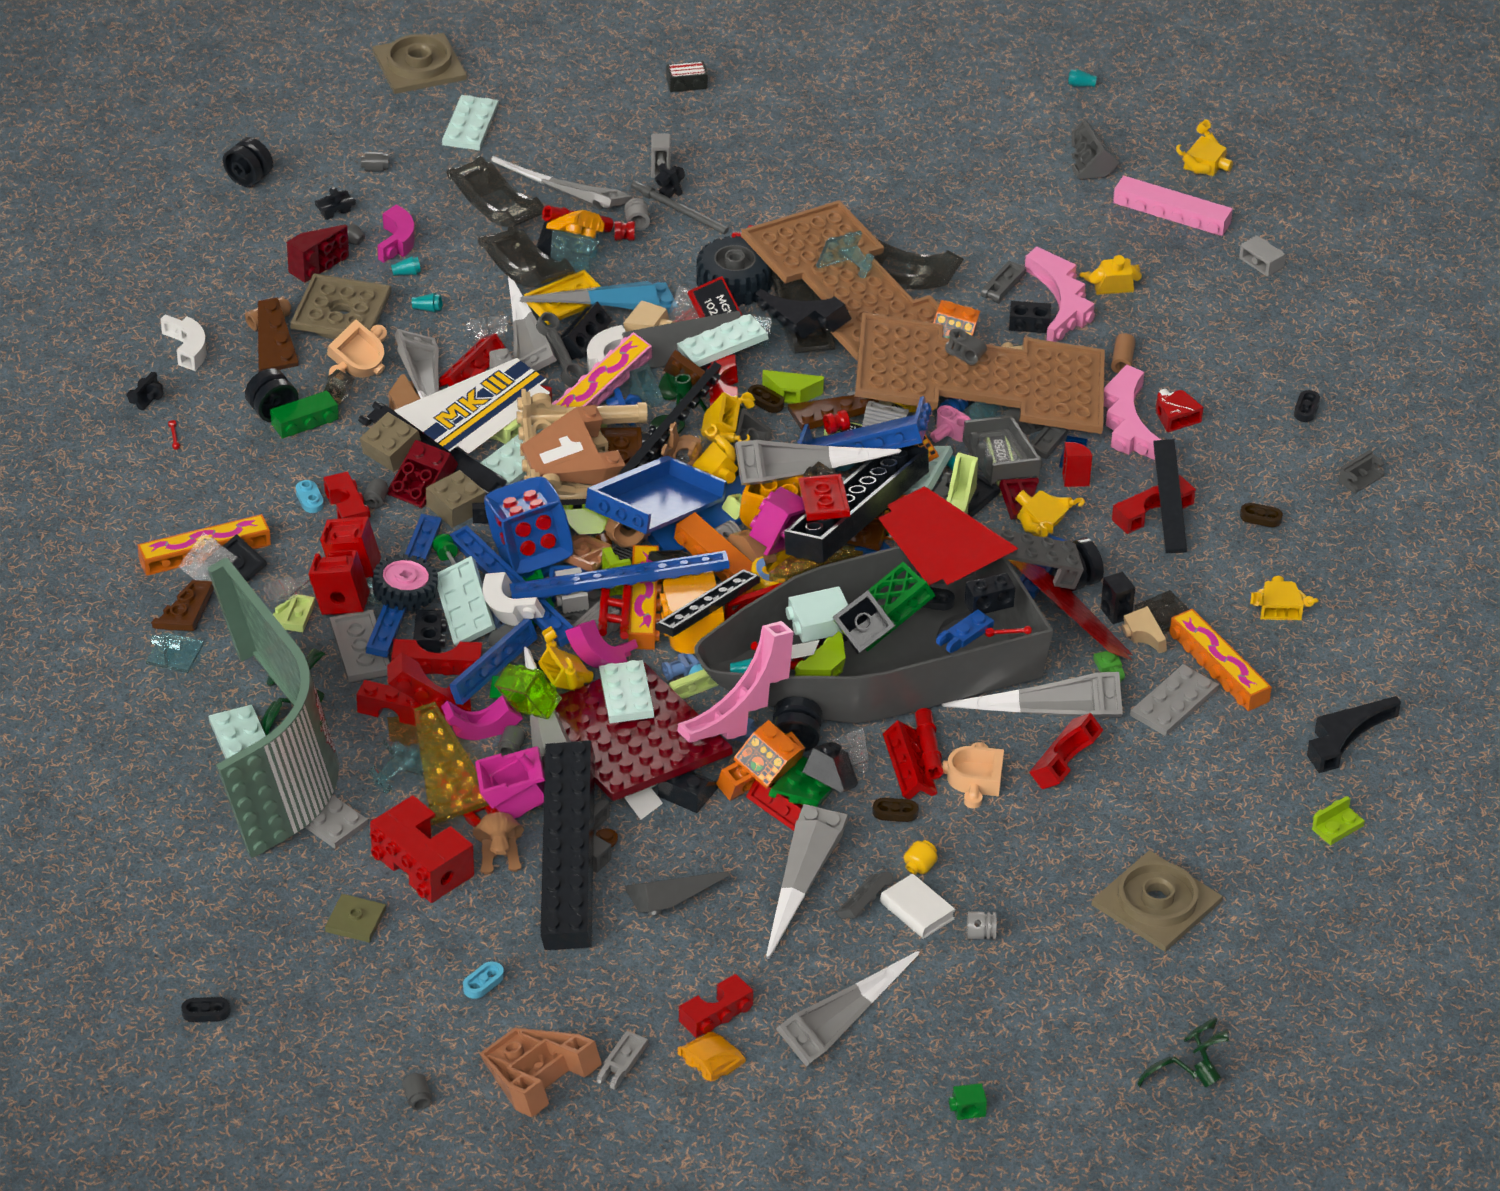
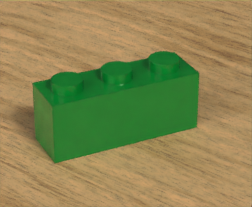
M327 390L270 409L271 425L282 439L339 420L338 404Z

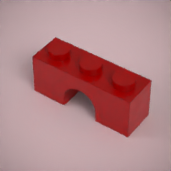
M348 471L323 477L324 492L330 505L336 504L337 519L371 517L369 507L364 505L363 495L357 491V483L355 479H351Z
M364 680L356 694L357 713L378 718L383 708H389L397 713L399 723L421 728L428 715L427 706L389 685Z
M734 974L717 984V1000L719 1002L708 1003L697 995L679 1006V1022L695 1038H698L703 1034L711 1032L720 1024L728 1023L741 1012L745 1013L753 1006L754 991L737 974Z

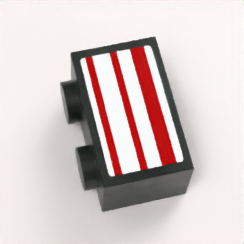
M704 61L666 64V80L670 92L708 89V73Z

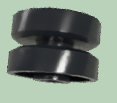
M245 137L224 154L223 166L231 180L241 186L250 188L272 171L273 159L269 150L262 142L253 137Z
M277 369L260 371L251 378L245 389V399L261 419L266 422H271L270 409L299 400L296 388Z
M1087 537L1072 542L1076 544L1084 570L1075 590L1070 589L1071 591L1084 588L1085 585L1098 583L1103 579L1104 567L1100 552L1093 541Z
M786 697L778 701L774 706L772 723L785 735L793 732L804 745V751H808L819 743L822 710L817 703L805 697Z

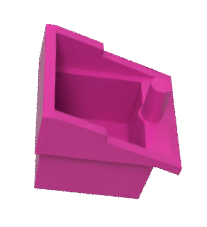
M780 486L775 492L771 491L768 497L764 498L759 507L761 511L758 516L756 515L750 524L752 530L749 536L767 547L764 552L766 556L785 550L784 531L805 514L802 497Z
M538 746L504 756L500 753L475 762L480 794L491 808L496 807L499 812L510 814L515 819L544 803L545 775Z

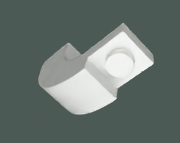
M164 315L161 318L162 334L183 342L177 349L178 365L196 371L206 358V339L203 328L190 317L186 316L183 320Z
M622 325L605 329L591 339L587 347L588 373L597 362H601L610 350H614L620 345L623 339L622 333L626 332Z
M506 572L485 574L482 588L483 596L494 615L501 622L516 626L523 619L544 617L545 609L537 597L511 598L509 584L512 582Z

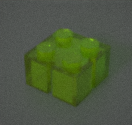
M508 664L494 684L517 712L528 715L532 714L547 720L562 699L556 691L557 688L547 681L546 675L541 670L536 668L534 670L528 669L520 664L518 666Z

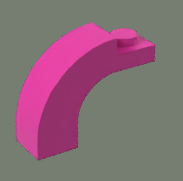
M396 204L383 213V228L393 234L377 245L378 260L383 263L394 258L397 254L402 257L406 256L413 248L415 242L413 218L405 209Z
M594 619L565 630L569 643L575 653L585 663L598 669L599 666L609 663L627 662L626 657L631 655L630 651L638 648L635 639L615 647L609 645L601 637Z
M503 695L489 707L475 712L465 711L448 700L441 706L445 714L444 719L452 726L455 735L466 740L476 741L501 735L505 727L517 725L523 719L517 704Z

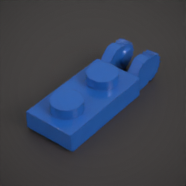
M977 609L948 630L940 633L936 638V643L940 646L947 643L946 650L952 653L980 637L987 628H993L994 620Z

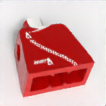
M1162 389L1158 392L1156 414L1167 433L1202 422L1203 406L1184 390L1170 393L1167 389Z

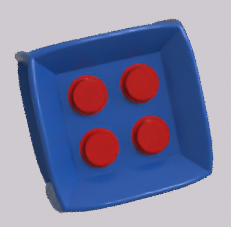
M533 477L498 488L484 497L486 515L493 540L498 548V553L516 573L524 574L561 562L573 555V541L564 507L558 493L546 478Z

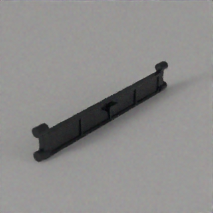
M375 401L372 405L374 410L367 417L361 415L358 419L361 424L367 427L371 422H378L387 412L391 413L417 429L421 442L451 453L458 463L454 473L459 470L481 487L486 492V495L492 492L498 485L504 487L507 483V480L460 450L454 448L448 451L383 403Z

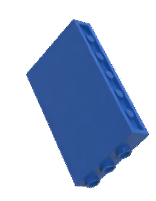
M922 396L919 399L915 415L814 439L809 424H805L797 443L880 449H898L923 443L925 432L928 430L927 424L930 422V415H932L929 402L926 403L925 397Z
M666 455L587 489L585 508L639 532L648 534L683 519L694 512L697 513L724 501L727 481Z

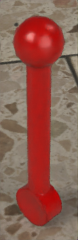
M170 420L168 426L171 428L173 437L172 448L178 450L180 443L177 442L175 430L177 424L175 420Z
M1030 626L1000 630L987 628L985 635L992 637L994 634H1030L1032 628Z

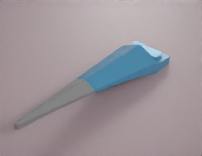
M649 281L520 297V302L593 304L598 301L603 306L632 310L641 301H645L666 308L668 314L678 312V305L666 282L652 284Z

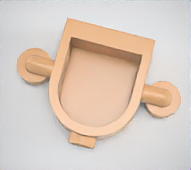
M355 319L328 346L327 355L338 364L333 365L329 369V379L332 382H341L345 378V371L359 378L370 377L374 374L378 376L385 369V365L382 364L384 356L382 342L386 339V328L382 325H375L369 331Z
M976 742L971 746L955 749L949 755L948 761L943 760V774H947L948 783L954 789L965 793L964 804L967 807H980L982 795L999 796L1004 749L988 748L985 743Z

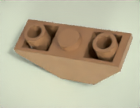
M405 374L399 376L389 391V408L392 410L421 399L419 394H416L412 381H409Z
M751 530L732 533L727 538L733 546L752 562L761 556L764 558L766 567L769 563L777 561L775 554L764 555L767 547L749 536Z

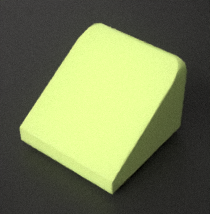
M740 493L728 495L722 505V509L734 520L740 518L739 512L742 499Z

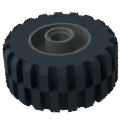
M726 236L724 239H715L713 243L709 242L699 252L697 256L696 282L698 286H701L723 276L737 306L740 307V304L746 306L750 305L752 301L758 302L759 300L755 293L760 289L766 292L771 290L773 270L741 236L732 238Z

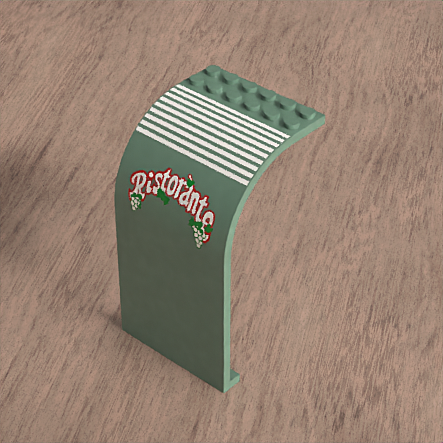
M225 557L207 567L237 656L241 662L254 656L293 705L287 717L271 733L216 764L247 853L253 858L298 833L322 812L336 788L339 775V760L317 689L303 652L230 560Z

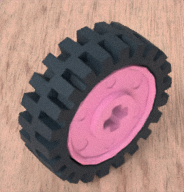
M403 554V558H400L399 555H394V559L389 556L386 558V561L381 560L380 564H377L374 569L373 594L378 601L382 600L383 605L389 604V608L394 609L398 606V610L403 611V607H406L407 611H412V607L417 610L421 609V605L423 607L428 606V603H431L433 598L436 597L438 573L435 567H431L430 562L425 563L423 558L417 560V556L414 555L408 558V554Z

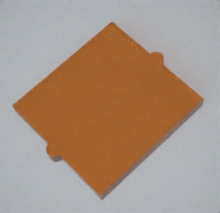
M398 716L387 717L390 746H410L411 744L427 743L425 719L419 727L399 722Z

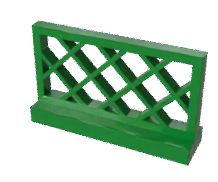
M904 562L900 563L869 589V592L877 602L878 599H886L885 605L880 606L895 627L865 650L868 652L935 597L928 583L923 578L921 579ZM905 570V578L897 579V576ZM916 583L910 589H908L909 584ZM895 585H903L902 591H894ZM889 586L888 592L880 593L882 588ZM894 597H899V598H897L894 602L891 603L892 598H894Z

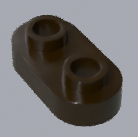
M759 384L749 387L748 392L755 398V401H753L755 405L770 413H778L784 409V398L780 394Z
M1245 503L1241 506L1240 518L1247 523L1267 527H1277L1282 523L1283 513L1276 507L1256 503Z
M879 798L873 803L872 813L879 820L911 822L918 817L919 807L915 801L909 799Z

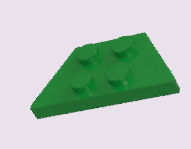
M803 756L771 788L768 796L775 798L777 794L789 797L788 802L818 807L830 795L833 788L803 773L808 761Z

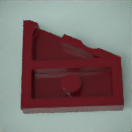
M1038 478L1005 479L1000 481L999 487L1011 520L1018 519L1017 515L1023 507L1015 498L1022 490L1033 497L1036 494V486L1039 483Z

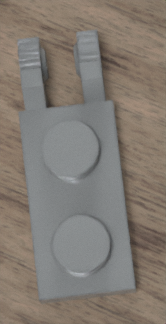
M626 1031L604 1061V1066L597 1076V1083L603 1084L608 1078L610 1071L614 1072L615 1075L610 1082V1088L616 1090L621 1084L623 1077L627 1076L648 1046V1039Z

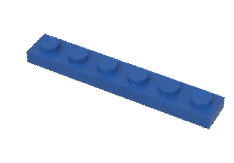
M523 619L449 684L456 704H464L488 683L492 676L497 675L523 652L524 646L528 647L538 638L531 619Z

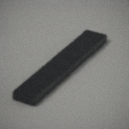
M1175 439L1154 440L1153 447L1165 553L1187 552Z
M744 569L657 622L656 630L672 637L676 636L759 584L760 576Z

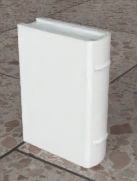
M913 873L881 893V904L923 939L954 920L953 912H955V908Z

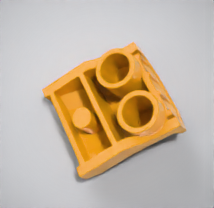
M578 210L547 223L546 229L573 237L595 239L596 233L603 232L605 224L599 214L587 210Z
M709 1032L685 1046L678 1047V1055L683 1056L688 1066L698 1068L702 1072V1077L708 1081H715L720 1076L728 1075L746 1062V1058L737 1048L714 1032Z

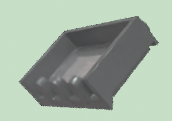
M1012 415L964 421L962 441L971 455L978 457V466L990 485L1005 479L1031 477L1033 475L1039 477L1042 459L1037 455L1034 446L1030 444L1026 434L1022 432L1019 423H1016Z

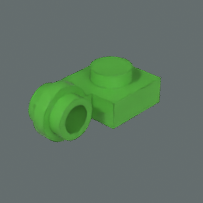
M1108 651L1093 655V660L1100 672H1119L1120 683L1125 679L1122 662L1118 655Z

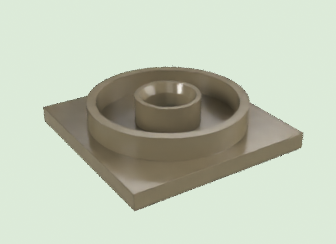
M444 33L434 35L412 34L398 38L392 43L372 46V52L394 94L467 80V74Z
M313 274L291 320L290 328L314 332L325 338L336 339L356 319L371 331V328L377 325L392 292L391 286Z
M1149 850L1092 899L1091 905L1166 952L1222 902L1223 896L1193 878L1181 867L1169 863ZM1161 891L1167 897L1154 898L1148 892Z

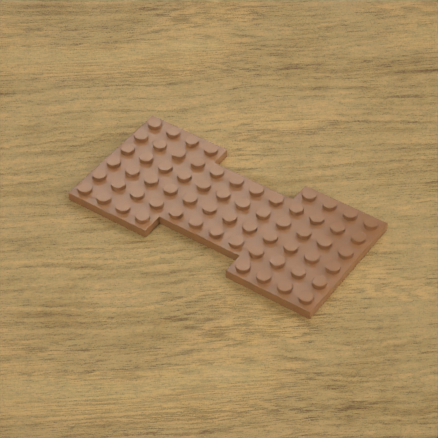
M840 200L742 229L741 237L784 283L802 278L821 300L830 299L835 296L846 305L852 319L834 331L832 335L856 360H858L862 312L934 323L939 307L938 302L931 295L914 300L873 258V256L883 253L884 246Z
M862 312L855 397L918 406L920 397L924 396L926 403L929 402L931 408L937 409L939 396H943L946 398L1020 408L1019 422L1102 434L1105 349L1024 337L1022 350L986 344L987 351L976 364L970 365L945 351V345L949 342V338L942 337V324Z

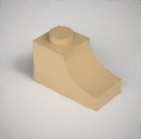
M1148 606L1124 615L1122 629L1125 636L1130 637L1133 643L1148 644L1156 649L1158 653L1167 651L1166 638Z

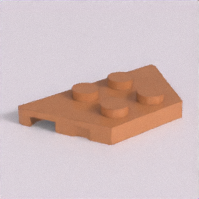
M586 534L573 536V555L562 562L581 567L587 571H595L602 565V549L606 547L612 548V545Z

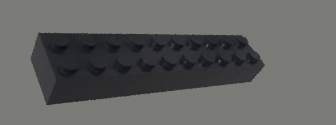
M911 445L898 448L902 450L899 454L865 462L843 481L850 508V517L807 521L804 514L784 531L785 554L798 559L804 558L813 560L816 563H824L888 507V504L896 501L929 472L928 449Z
M591 740L545 744L540 931L545 950L592 947L595 754Z

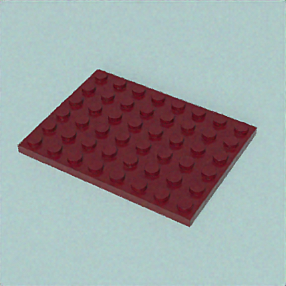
M644 663L654 718L609 724L601 679L575 689V691L571 690L550 698L570 741L591 740L595 754V784L612 801L733 754L732 746L720 734L689 743L677 732L678 723L690 720L699 714L646 663Z

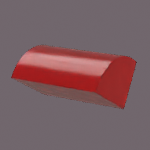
M1065 442L1062 467L1064 487L1090 485L1093 455L1082 444Z

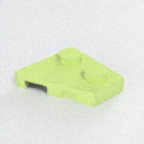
M293 594L286 602L275 608L273 615L285 630L303 633L315 606V597Z

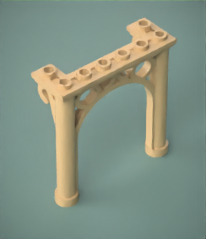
M521 389V397L517 398V408L520 411L516 412L517 424H521V427H518L519 440H523V443L536 435L537 430L545 429L576 407L553 405L548 394L537 393L530 397V391L526 392V389ZM637 402L635 405L596 406L603 419L602 424L647 423L646 402ZM520 448V455H521V456H524V454H523V452H522V450H521V448ZM526 458L522 459V472H526L524 480L540 477L539 472H535V469H530ZM552 473L542 476L552 484L560 500L586 499L587 489L593 486L563 482L558 475Z

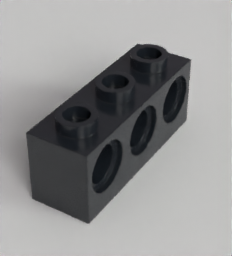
M598 301L584 308L560 336L572 360L577 357L581 359L586 356L587 347L591 339L599 332L608 329L607 326L612 321Z

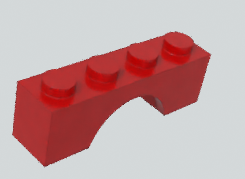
M735 354L715 361L722 365L719 371L721 377L715 386L713 384L710 386V406L723 392L730 396L739 397L738 388L731 386L738 383Z
M1179 475L1182 509L1194 504L1196 489ZM1158 485L1113 505L1112 521L1126 534L1144 527L1146 512L1160 507Z
M394 639L391 661L402 652L419 662L424 674L461 675L483 655L482 642H459L450 651L433 653L422 649L416 640Z
M402 652L387 665L388 684L442 716L445 714L441 706L447 700L459 708L471 712V698L464 704H456L450 687L443 688L434 684L424 674L419 662Z
M1092 713L1072 719L1030 770L1029 773L1041 789L1060 784L1071 771L1067 765L1069 761L1081 750L1093 744L1103 732L1102 727Z

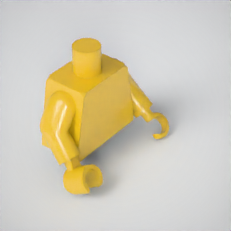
M1207 119L1197 126V132L1205 136H1200L1187 153L1180 150V144L1176 146V151L1180 156H1183L1182 160L1184 161L1185 170L1193 171L1195 174L1214 176L1219 169L1229 172L1233 166V161L1226 159V147L1222 146L1216 140L1213 133L1208 131L1211 123Z
M1116 255L1113 259L1101 261L1099 267L1093 272H1081L1079 276L1094 284L1096 294L1100 295L1134 292V281H1139L1142 278L1139 264L1131 265L1130 259Z
M723 392L705 411L702 428L699 430L700 437L716 443L715 439H710L705 434V430L709 434L714 433L715 429L711 426V424H714L719 429L720 436H724L729 443L742 441L741 436H737L734 433L736 432L740 404L743 403L748 409L754 407L753 401H755V398L750 392H745L741 397L730 396ZM748 434L747 439L744 441H750V436Z
M711 424L715 429L714 433L709 434L705 430V434L710 439H715L716 443L713 441L692 466L726 480L730 484L734 482L736 478L735 473L738 470V467L734 464L736 461L735 448L724 436L721 437L719 429L714 424Z
M1022 490L1015 498L1023 506L1017 515L1023 530L1038 537H1047L1048 533H1053V528L1064 518L1069 508H1072L1077 503L1081 507L1085 503L1083 498L1073 500L1071 497H1056L1044 491H1038L1031 497Z
M1275 576L1271 581L1265 582L1264 589L1251 592L1250 604L1255 607L1261 606L1260 619L1302 620L1303 608L1311 607L1314 603H1318L1319 600L1318 598L1306 596L1297 588L1295 582L1284 581L1282 576Z
M552 626L543 630L542 635L547 642L546 650L538 664L552 685L575 691V689L581 688L584 683H591L593 672L587 670L580 658L558 649L557 643L554 641L558 636Z

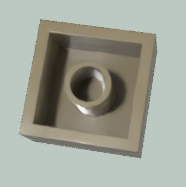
M389 412L359 438L363 453L392 472L400 468L414 441H421L417 429Z
M460 470L426 487L427 507L452 528L472 518V503H484V497L486 496V492Z

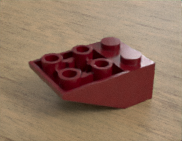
M344 224L303 232L287 241L289 273L306 283L311 280L313 274H321L340 261H344L349 257L348 226Z
M415 440L389 486L387 495L422 509L426 505V487L453 474L458 463L451 453Z

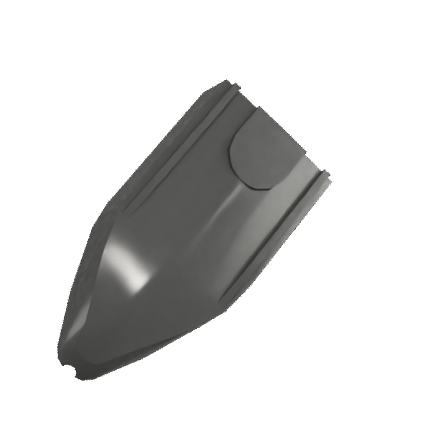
M899 546L817 567L792 577L737 611L701 638L694 647V654L706 673L718 685L731 691L744 673L730 672V663L754 657L756 651L751 649V644L754 641L759 643L762 626L782 621L794 632L793 622L788 620L786 615L789 597L839 586L849 605L902 562L909 566L921 579L922 576ZM1000 558L949 585L943 579L929 585L934 588L947 589L954 593L955 601L951 609L942 611L921 607L868 652L864 649L857 654L849 642L845 641L846 659L843 672L839 676H795V670H790L788 679L777 683H770L768 705L774 707L778 701L786 697H805L813 700L820 706L822 720L861 723L890 718L917 711L921 708H928L1043 677L1053 629L1009 561ZM904 570L899 574L897 579L905 578L906 571ZM1007 573L1016 587L1014 607L985 614L994 620V630L1017 629L1030 626L1032 632L1030 634H994L992 637H987L984 633L965 647H961L952 653L946 650L947 643L942 646L938 645L936 638L940 633L948 630L971 614L964 602L966 582ZM916 583L909 584L908 589H910ZM895 585L894 591H902L903 585ZM889 586L882 588L880 593L888 592ZM894 597V598H892L891 603L894 602V601H895L897 598H899V597ZM878 599L879 605H885L886 599ZM793 633L792 645L801 644L802 641L799 635ZM804 656L802 658L806 660L809 656Z

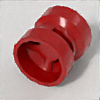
M615 221V241H621L622 239L634 241L635 221H628L627 223Z
M846 410L837 411L836 414L828 413L823 416L824 428L828 434L836 433L839 429L841 431L850 429V419Z

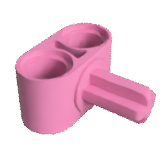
M940 406L937 410V429L930 433L932 441L936 443L948 436L956 441L963 442L964 421L971 420V418L952 406Z

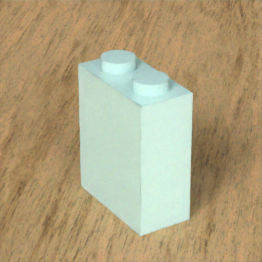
M838 586L789 597L786 615L788 620L793 622L795 635H799L802 643L829 636L832 637L838 631L841 632L832 617L848 606V603Z

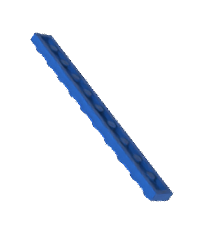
M421 514L405 554H408V558L414 555L417 556V560L420 558L425 559L426 563L432 549V542L437 537L441 527L442 518ZM389 604L383 605L366 646L367 654L388 657L407 611L406 607H403L402 611L398 610V606L392 609L389 608Z
M467 525L449 534L457 548L467 558L472 556L476 561L477 568L484 574L506 572L512 583L525 581ZM537 598L545 609L544 617L531 620L542 630L552 626L558 636L554 641H556L557 645L563 647L569 643L565 630L573 626L545 599Z
M726 551L517 582L509 585L513 599L533 597L545 599L559 594L569 595L572 592L579 591L590 592L598 588L610 589L618 585H634L637 582L644 581L655 582L663 578L675 579L683 575H699L702 572L709 571L720 572L730 567Z

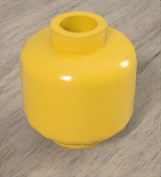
M926 840L915 841L904 854L905 868L914 875L917 873L927 874L938 860L936 847Z

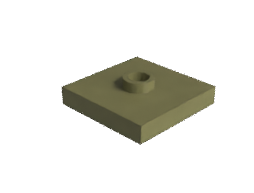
M341 894L325 925V932L370 943L386 911V904Z

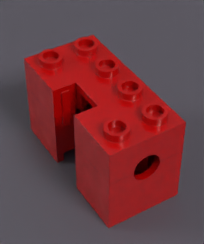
M369 517L329 519L326 521L320 538L326 557L321 558L320 553H316L308 573L321 614L336 615L364 612L370 593L366 578H373L374 569L381 560Z
M412 795L370 821L371 854L376 860H381L393 871L399 868L409 875V885L416 890L417 894L421 898H426L429 902L433 903L474 876L473 844L451 826L431 838V819L436 817L435 813Z

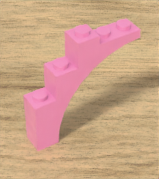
M1035 247L1027 254L1025 258L1026 272L1038 278L1049 288L1059 306L1056 318L1047 327L1046 341L1057 342L1062 340L1069 330H1073L1075 326L1083 328L1087 323H1091L1095 317V303L1085 299V284L1076 280V264L1039 247Z
M1126 364L1104 387V407L1109 409L1105 426L1114 430L1112 432L1111 447L1128 455L1135 451L1140 455L1155 460L1153 441L1161 439L1150 432L1142 423L1134 406L1135 397L1143 387L1144 372Z
M782 621L762 626L755 655L735 687L709 710L690 720L678 723L677 732L689 743L708 737H715L719 734H722L727 740L746 735L748 712L767 707L770 683H777L789 678L794 632Z

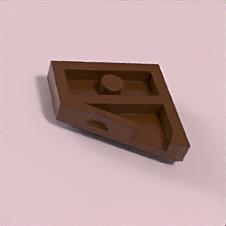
M677 350L671 354L663 370L675 377L680 374L690 375L692 385H695L705 373L703 369Z

